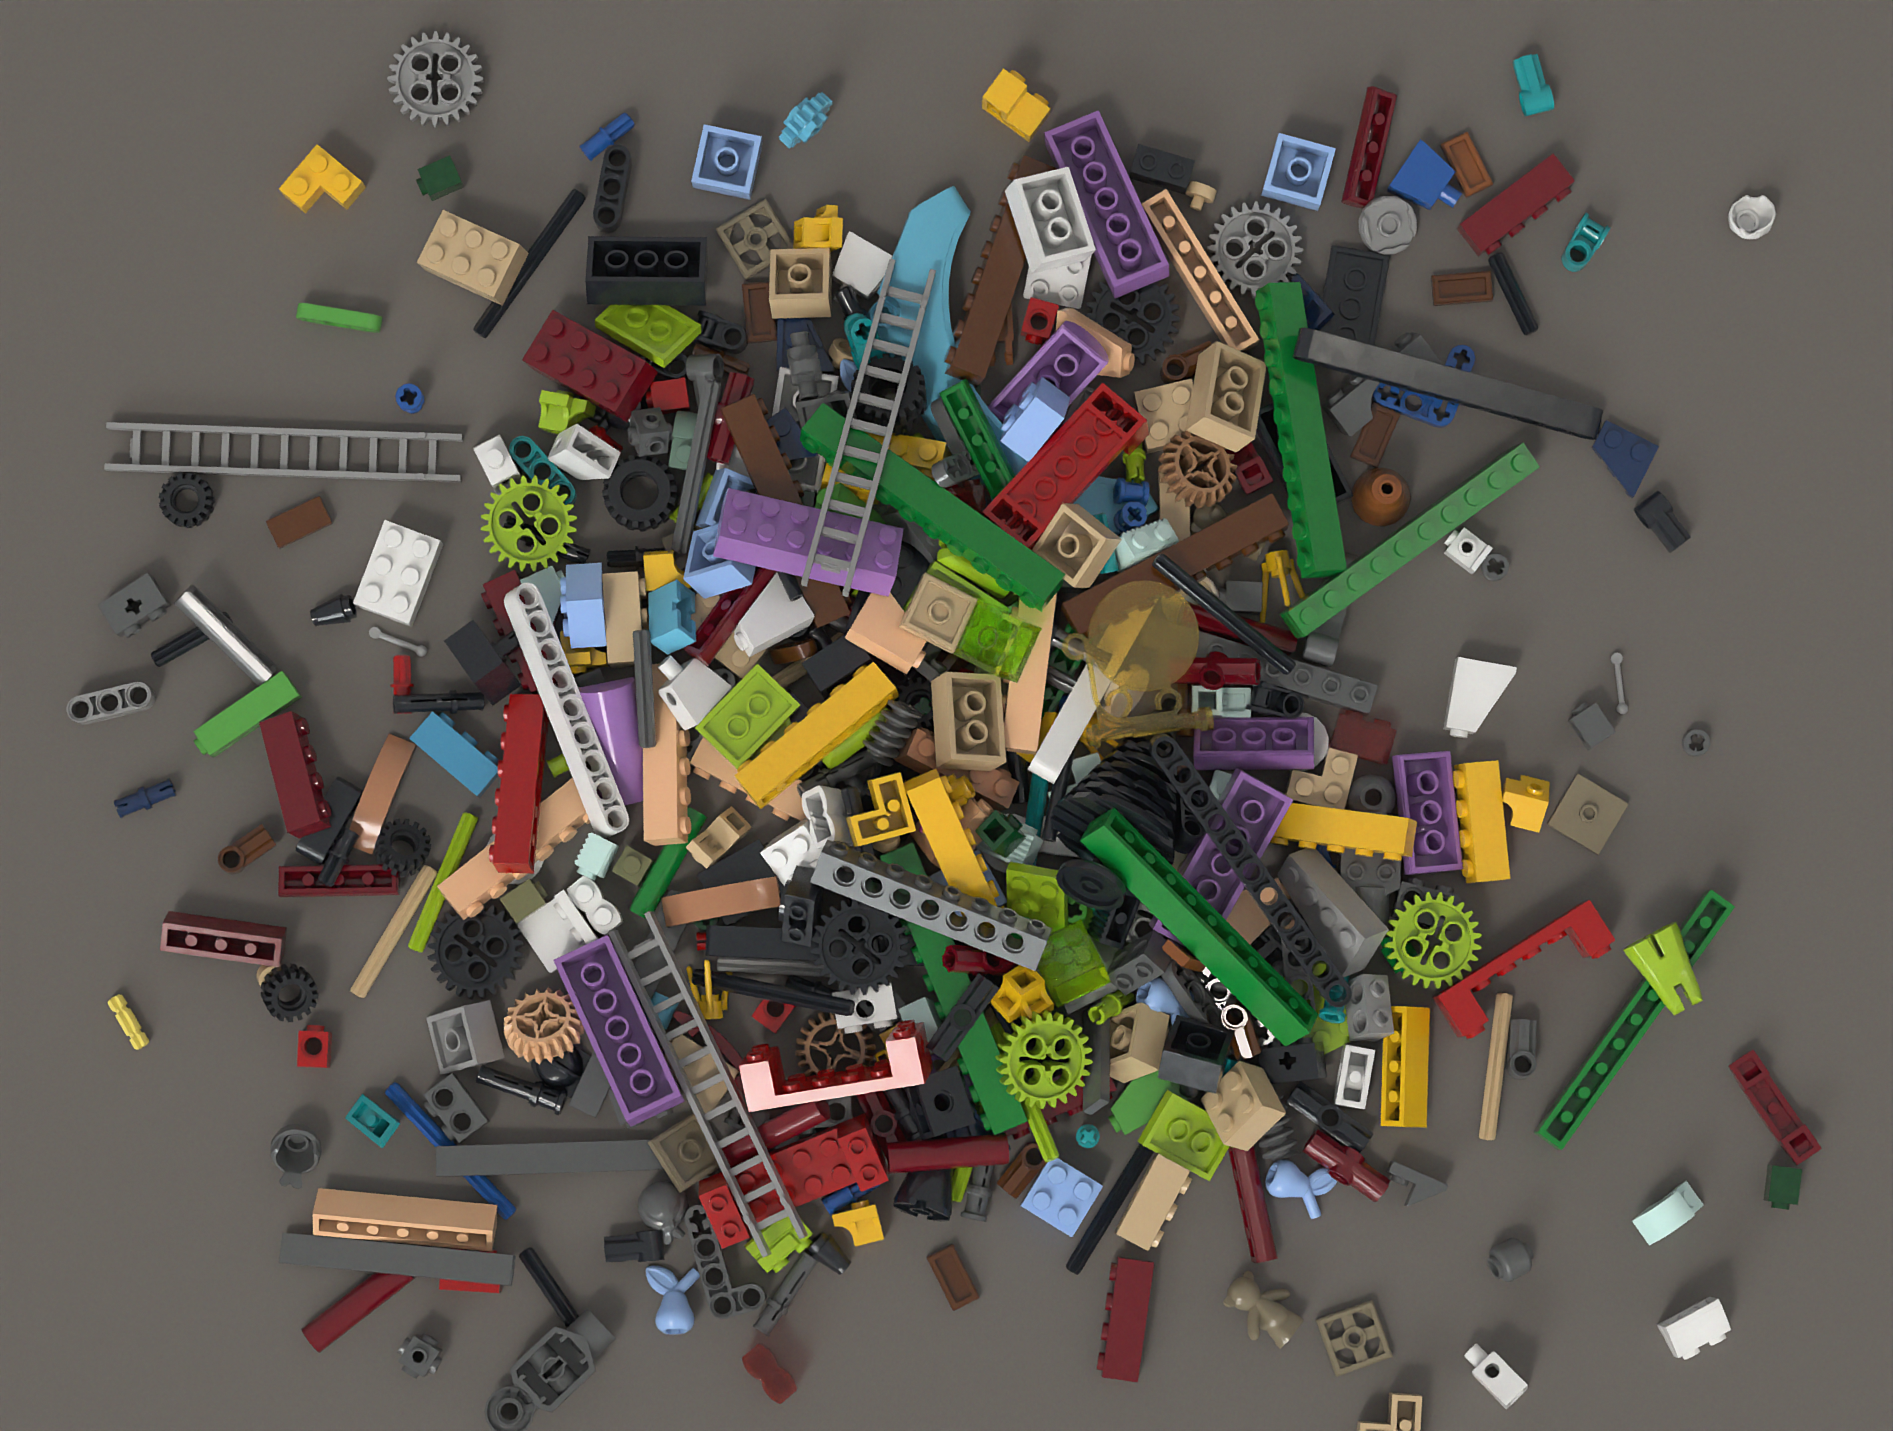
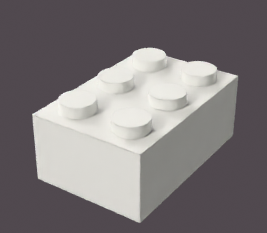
M1069 167L1015 179L1005 190L1007 200L1032 274L1086 261L1096 249Z
M384 520L353 604L359 608L413 627L444 544L438 539Z

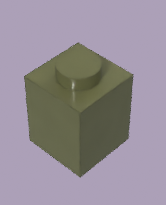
M626 845L612 872L640 887L654 861Z
M528 879L501 897L500 900L516 924H519L545 906L547 902L544 898L549 895L539 881L533 883L531 879Z

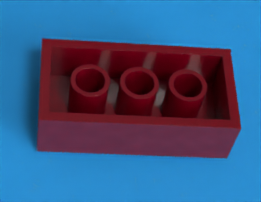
M554 310L551 311L522 359L523 362L537 373L625 422H628L631 417V411H635L658 373L647 361Z

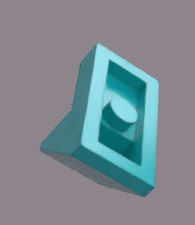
M364 1094L359 1097L345 1117L346 1120L381 1148L386 1145L400 1125L399 1119L387 1113Z

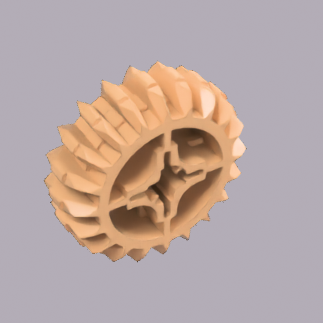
M548 987L544 993H541L536 988L534 995L530 996L525 993L524 1000L515 999V1007L508 1008V1016L504 1017L505 1027L503 1032L509 1048L514 1050L518 1058L524 1056L527 1062L535 1058L539 1065L543 1059H547L550 1063H552L555 1056L563 1059V1052H573V1044H580V1035L584 1034V1027L569 994L564 995L560 989L553 993Z

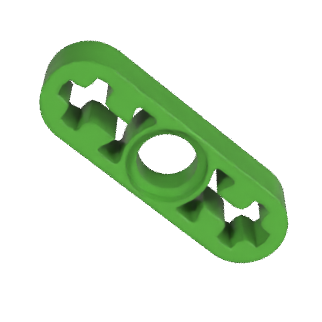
M298 303L296 319L373 333H380L383 317L374 314L308 303Z

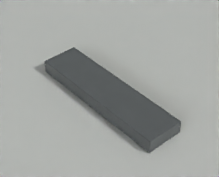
M1102 998L1083 1011V1034L1089 1038L1083 1045L1092 1048V1051L1085 1054V1057L1093 1061L1092 1064L1084 1066V1069L1090 1072V1076H1083L1085 1084L1083 1087V1112L1090 1115L1110 1102V1017L1104 1023L1097 1025L1096 1021L1093 1023L1088 1015L1089 1009L1100 1003Z

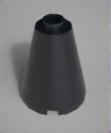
M935 1136V1137H932L931 1139H939V1138H945V1137ZM953 1169L907 1172L894 1197V1208L915 1217L918 1214L926 1215L927 1220L949 1221L952 1214Z

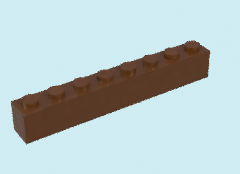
M1024 155L1018 163L1013 162L1007 179L1011 180V184L1015 179L1056 170L1057 168ZM1004 188L998 205L1002 206L1000 214H995L989 228L993 235L990 241L986 240L980 257L984 258L981 267L977 266L971 283L975 284L973 293L967 294L962 309L966 311L964 319L958 320L953 332V336L957 337L954 347L949 346L944 358V362L948 364L945 374L960 380L967 379L970 384L977 387L986 376L1026 259L1005 193L1006 188Z
M751 394L720 408L757 495L803 505L800 498L804 496V492L799 481H792L788 470L792 469V465L786 452L780 454L776 445L780 438L774 425L768 426L764 415L768 414V410L762 397L756 399L755 394ZM795 575L804 594L803 598L815 616L813 619L815 627L819 628L850 614L848 607L852 605L849 596H842L843 590H840L838 585L809 579L806 587L801 585L802 577Z
M1271 493L1062 603L1061 610L1076 637L1079 639L1086 637V639L1090 640L1103 632L1101 628L1109 623H1112L1113 626L1119 625L1129 618L1127 614L1136 609L1139 612H1143L1155 605L1153 600L1163 595L1167 599L1181 591L1180 588L1152 566L1154 559L1160 553L1165 554L1196 581L1200 582L1207 577L1206 572L1214 568L1221 571L1234 563L1233 558L1241 554L1247 557L1260 549L1259 544L1267 540L1271 544L1286 535L1284 531L1288 529L1289 522Z

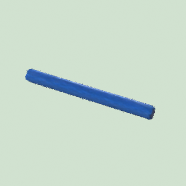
M395 1082L386 1089L385 1094L435 1147L457 1146L398 1083ZM485 1175L463 1176L489 1204L497 1205V1213L503 1219H509L515 1213L516 1208Z

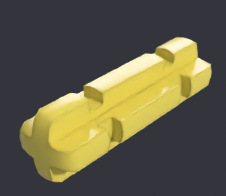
M118 994L108 1000V1005L112 1012H116L117 1015L115 1017L126 1036H130L131 1039L129 1041L134 1049L139 1050L148 1045L149 1039L145 1032H141L140 1029L142 1027L132 1010L126 1007L128 1003L123 995Z

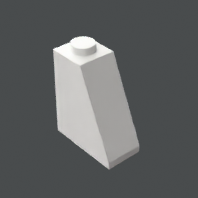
M776 573L738 623L734 631V639L739 649L745 650L748 657H751L809 627L815 616L803 597L790 601L778 573Z
M1457 657L1454 663L1443 729L1450 730V736L1467 738L1468 734H1474L1516 674L1517 667Z

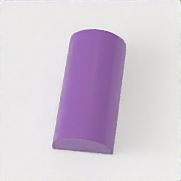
M1065 321L987 407L1004 423V416L1013 404L1018 406L1023 399L1022 394L1031 382L1036 384L1041 377L1069 396L1070 405L1108 364V355L1102 345L1088 331L1076 323Z
M635 677L578 688L624 805L643 801V748L639 745ZM597 789V794L602 799V793Z
M1314 717L1195 718L1194 767L1196 770H1235L1236 768L1240 770L1314 769Z
M1450 751L1392 756L1398 816L1417 821L1412 857L1403 856L1405 875L1439 873L1463 869Z

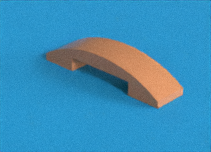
M388 734L368 778L349 828L360 836L354 848L373 855L380 830L386 820L404 772L407 771L417 745L415 743Z
M776 876L663 897L661 900L666 927H672L733 914L779 907L781 896Z

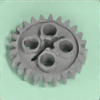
M434 31L433 38L429 40L427 35L422 33V41L419 43L414 37H411L413 46L409 48L402 44L401 47L404 55H393L397 62H399L398 65H389L390 70L396 73V75L387 77L390 83L396 84L389 88V92L393 95L399 94L393 100L394 104L400 105L404 103L400 110L401 113L404 115L411 111L410 120L412 122L421 117V124L424 127L429 120H432L434 128L438 127L439 120H443L445 125L449 127L451 117L461 122L459 113L462 111L470 115L471 113L467 105L477 106L478 103L473 95H482L483 93L476 86V84L484 83L483 77L476 75L483 70L482 66L473 65L478 60V56L476 54L468 56L471 51L470 45L468 44L460 48L461 38H456L452 43L449 33L445 34L443 40L439 38L437 31ZM435 54L439 55L437 71L440 78L443 79L437 82V105H433L434 86L431 82L434 79L433 56ZM426 59L429 61L427 69L416 71L414 64L417 60ZM455 59L458 61V67L454 71H446L443 69L445 61ZM426 88L429 92L424 100L419 101L413 98L414 92L417 89ZM455 88L458 90V95L455 99L450 101L443 99L445 90Z
M1255 201L1251 210L1248 209L1246 203H1242L1241 212L1232 207L1230 210L1232 217L1229 218L1227 215L1222 214L1221 220L1224 225L1215 223L1213 228L1218 234H1210L1208 238L1215 243V245L1207 246V252L1215 253L1209 259L1212 264H1217L1215 268L1218 273H1222L1223 276L1221 278L1224 283L1227 281L1231 282L1229 291L1232 292L1236 287H1239L1241 297H1243L1246 290H1250L1252 298H1255V291L1268 283L1289 282L1286 274L1293 276L1297 273L1291 266H1300L1301 260L1294 257L1303 252V248L1295 246V244L1302 240V237L1292 235L1297 230V225L1288 227L1287 223L1290 216L1288 215L1283 219L1279 218L1280 208L1275 210L1274 213L1269 212V203L1265 205L1263 210H1259L1257 201ZM1251 223H1258L1262 226L1263 233L1259 236H1253L1248 232L1247 226ZM1269 232H1274L1275 235L1262 245L1259 251L1260 255L1254 253L1240 268L1235 267L1249 253L1250 245L1253 247L1257 246ZM1230 243H1237L1242 248V253L1238 256H1231L1226 251V246ZM1279 244L1283 248L1284 254L1280 257H1273L1268 252V246ZM1250 264L1259 265L1263 272L1262 275L1251 277L1247 273V266Z

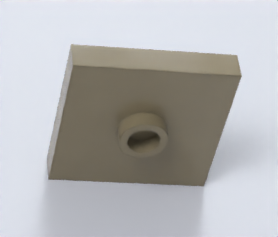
M1577 773L1546 825L1594 854L1599 855L1629 804Z
M694 1113L648 1142V1145L679 1193L720 1168Z

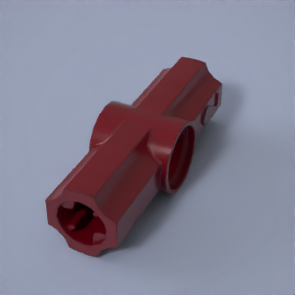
M730 372L722 400L717 404L707 459L729 465L735 443L720 408L751 395L755 381L754 378Z
M1218 651L1210 652L1206 657H1170L1168 662L1169 682L1176 684H1201L1208 690H1218L1224 684L1259 685L1261 680V663L1257 658H1228L1226 654Z
M949 945L942 955L943 966L946 967L948 972L972 973L974 976L978 973L982 976L987 974L1005 975L1018 966L1016 963L973 946Z
M883 1091L858 1094L856 1096L887 1159L886 1143L907 1140L898 1121L894 1119L895 1115ZM881 1115L889 1116L893 1122L891 1130L885 1133L878 1131L875 1125L877 1118Z
M1319 1129L1315 1130L1305 1143L1302 1152L1327 1168L1328 1174L1333 1179L1343 1185H1351L1373 1202H1377L1389 1187L1391 1180L1365 1163V1158L1359 1152L1348 1146H1341Z

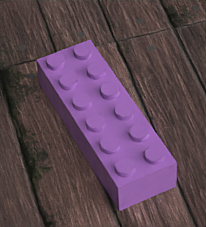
M1099 110L1044 132L1045 146L1055 168L1069 167L1096 249L1094 251L1095 257L1114 299L1168 277V261Z
M728 488L721 508L713 556L803 577L821 509ZM827 511L824 526L858 535L862 519ZM873 521L868 522L851 588L889 597L897 574L903 528ZM821 536L816 553L851 562L856 544ZM813 563L809 579L844 586L848 572L841 570L840 574L826 571L821 569L820 564Z
M1236 768L1218 801L1258 858L1261 859L1293 799ZM1215 814L1209 818L1208 826L1210 829L1220 828L1223 823L1222 815ZM1205 832L1192 851L1188 853L1178 872L1226 920L1242 893L1244 886ZM1231 839L1226 844V852L1229 854L1236 853L1240 848V841L1238 839ZM1249 863L1244 867V877H1251L1257 866L1255 863ZM1154 915L1149 923L1152 929L1183 945Z
M606 935L554 959L557 970L626 1122L630 1127L685 1102L610 937Z

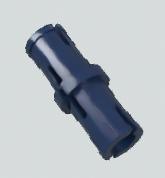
M170 778L146 789L144 786L140 787L138 792L114 800V805L118 808L116 810L120 818L143 808L146 810L151 809L153 804L177 796L175 789L173 790L174 786Z

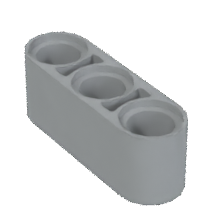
M133 682L76 696L68 702L66 709L68 717L72 721L85 725L145 711L154 705L156 698L155 692L150 686L142 682ZM144 688L147 692V698L143 703L136 704L133 700L134 692ZM115 695L118 699V705L114 710L107 711L104 707V702L107 697ZM86 702L89 706V712L85 717L78 718L75 709L80 703Z

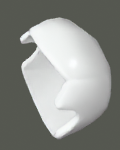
M1745 195L1732 204L1728 214L1729 226L1741 238L1758 239L1769 232L1776 217L1775 207L1764 195L1760 197Z

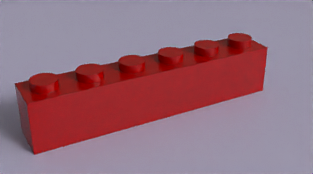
M510 694L509 704L504 705L503 711L504 721L507 722L506 732L501 734V749L504 750L503 760L498 762V777L501 778L500 788H496L495 804L498 806V813L492 819V832L495 834V843L490 845L489 860L493 863L498 873L534 874L549 717L540 694Z

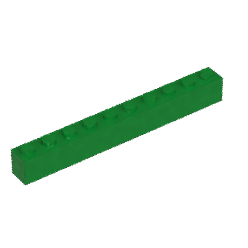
M1268 283L1255 291V305L1259 311L1261 323L1260 335L1264 342V361L1268 367L1270 379L1269 392L1272 395L1274 404L1273 417L1277 424L1279 435L1278 448L1282 454L1283 478L1288 491L1287 504L1291 511L1293 522L1292 535L1296 540L1297 565L1301 571V578L1334 577L1347 570L1315 369L1313 364L1302 362L1292 357L1299 328H1308L1301 283Z
M822 403L801 428L800 441L809 452L818 453L824 457L828 465L833 468L846 419ZM850 428L846 442L847 446L880 454L882 449L881 443L864 431ZM888 449L875 496L876 499L885 505L890 504L898 510L900 516L908 522L914 521L930 538H938L945 543L949 551L954 555L963 556L969 560L978 572L982 574L987 573L993 577L1002 589L1006 591L1011 590L1017 594L1026 606L1036 608L1042 612L1063 585L1066 574ZM843 455L839 471L842 470L848 475L873 481L877 463Z
M1524 443L1512 446L1349 563L1347 570L1334 577H1330L1281 612L1280 616L1295 638L1307 636L1540 466Z
M1114 807L1089 823L1080 841L1108 869L1118 875L1128 890L1178 938L1274 1037L1286 1047L1311 1032L1319 1014Z
M913 843L880 856L883 862L898 864L906 871L916 875H926ZM902 888L898 889L902 894H905V895H909V894H910V893H909L907 890H905V889H902ZM926 900L930 905H938L933 900ZM900 919L901 926L906 928L905 935L909 936L912 934L916 946L911 947L917 964L923 962L927 974L922 975L928 991L935 990L939 1001L935 1002L934 1006L940 1020L948 1016L951 1009L971 984L967 973L948 972L946 967L943 966L942 955L945 953L947 946L955 945L953 938ZM959 1009L954 1014V1021L959 1026H966L971 1021V1014L966 1009ZM982 1012L974 1026L959 1044L958 1049L962 1057L958 1058L957 1062L963 1076L966 1074L970 1075L973 1085L968 1088L974 1103L981 1102L985 1113L980 1114V1118L985 1130L989 1131L992 1129L993 1134L996 1135L1028 1120L1021 1103L1015 1099L1016 1093L1013 1095L1007 1093L1006 1089L1009 1085H1003L999 1081L1006 1074H1000L996 1071V1068L1003 1065V1062L995 1058V1056L1000 1055V1052Z
M1711 889L1703 893L1679 927L1692 967L1735 908L1734 905ZM1645 977L1533 1133L1557 1150H1562L1664 1008L1665 1005Z

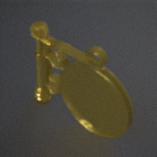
M1133 581L1122 584L1107 593L1097 604L1089 622L1088 639L1079 633H1072L1064 638L1062 651L1071 660H1080L1085 656L1084 654L1072 655L1068 650L1069 641L1073 638H1079L1084 644L1091 695L1098 719V725L1093 724L1092 728L1086 729L1089 746L1100 748L1101 741L1132 736L1136 738L1192 728L1195 730L1200 729L1201 732L1214 729V719L1210 706L1197 708V711L1191 714L1188 712L1176 714L1182 707V697L1170 685L1181 678L1191 666L1198 649L1199 629L1191 606L1173 588L1155 581ZM1092 659L1100 672L1108 680L1119 686L1107 694L1105 705H1111V699L1115 694L1120 693L1126 697L1127 705L1120 718L1105 711L1099 702ZM1161 689L1157 693L1154 702L1157 710L1162 709L1160 702L1164 694L1170 693L1176 698V706L1170 711L1127 717L1133 706V699L1128 690L1147 692Z

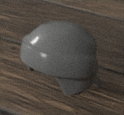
M300 1124L287 1125L281 1128L271 1141V1158L275 1165L284 1173L279 1180L281 1186L286 1187L291 1183L293 1188H302L301 1174L310 1172L319 1163L322 1153L320 1139L314 1130Z
M660 1180L647 1186L638 1198V1213L643 1223L650 1229L662 1230L664 1244H670L674 1237L677 1239L684 1237L685 1232L678 1225L684 1219L686 1211L689 1209L685 1191L679 1193L673 1182L668 1180Z

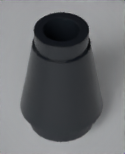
M340 594L311 609L310 615L313 624L319 626L351 622L352 618L357 617L356 606L353 604L352 597Z
M823 1231L820 1232L807 1247V1250L811 1252V1257L838 1275H841L851 1264V1261L831 1234L827 1235Z

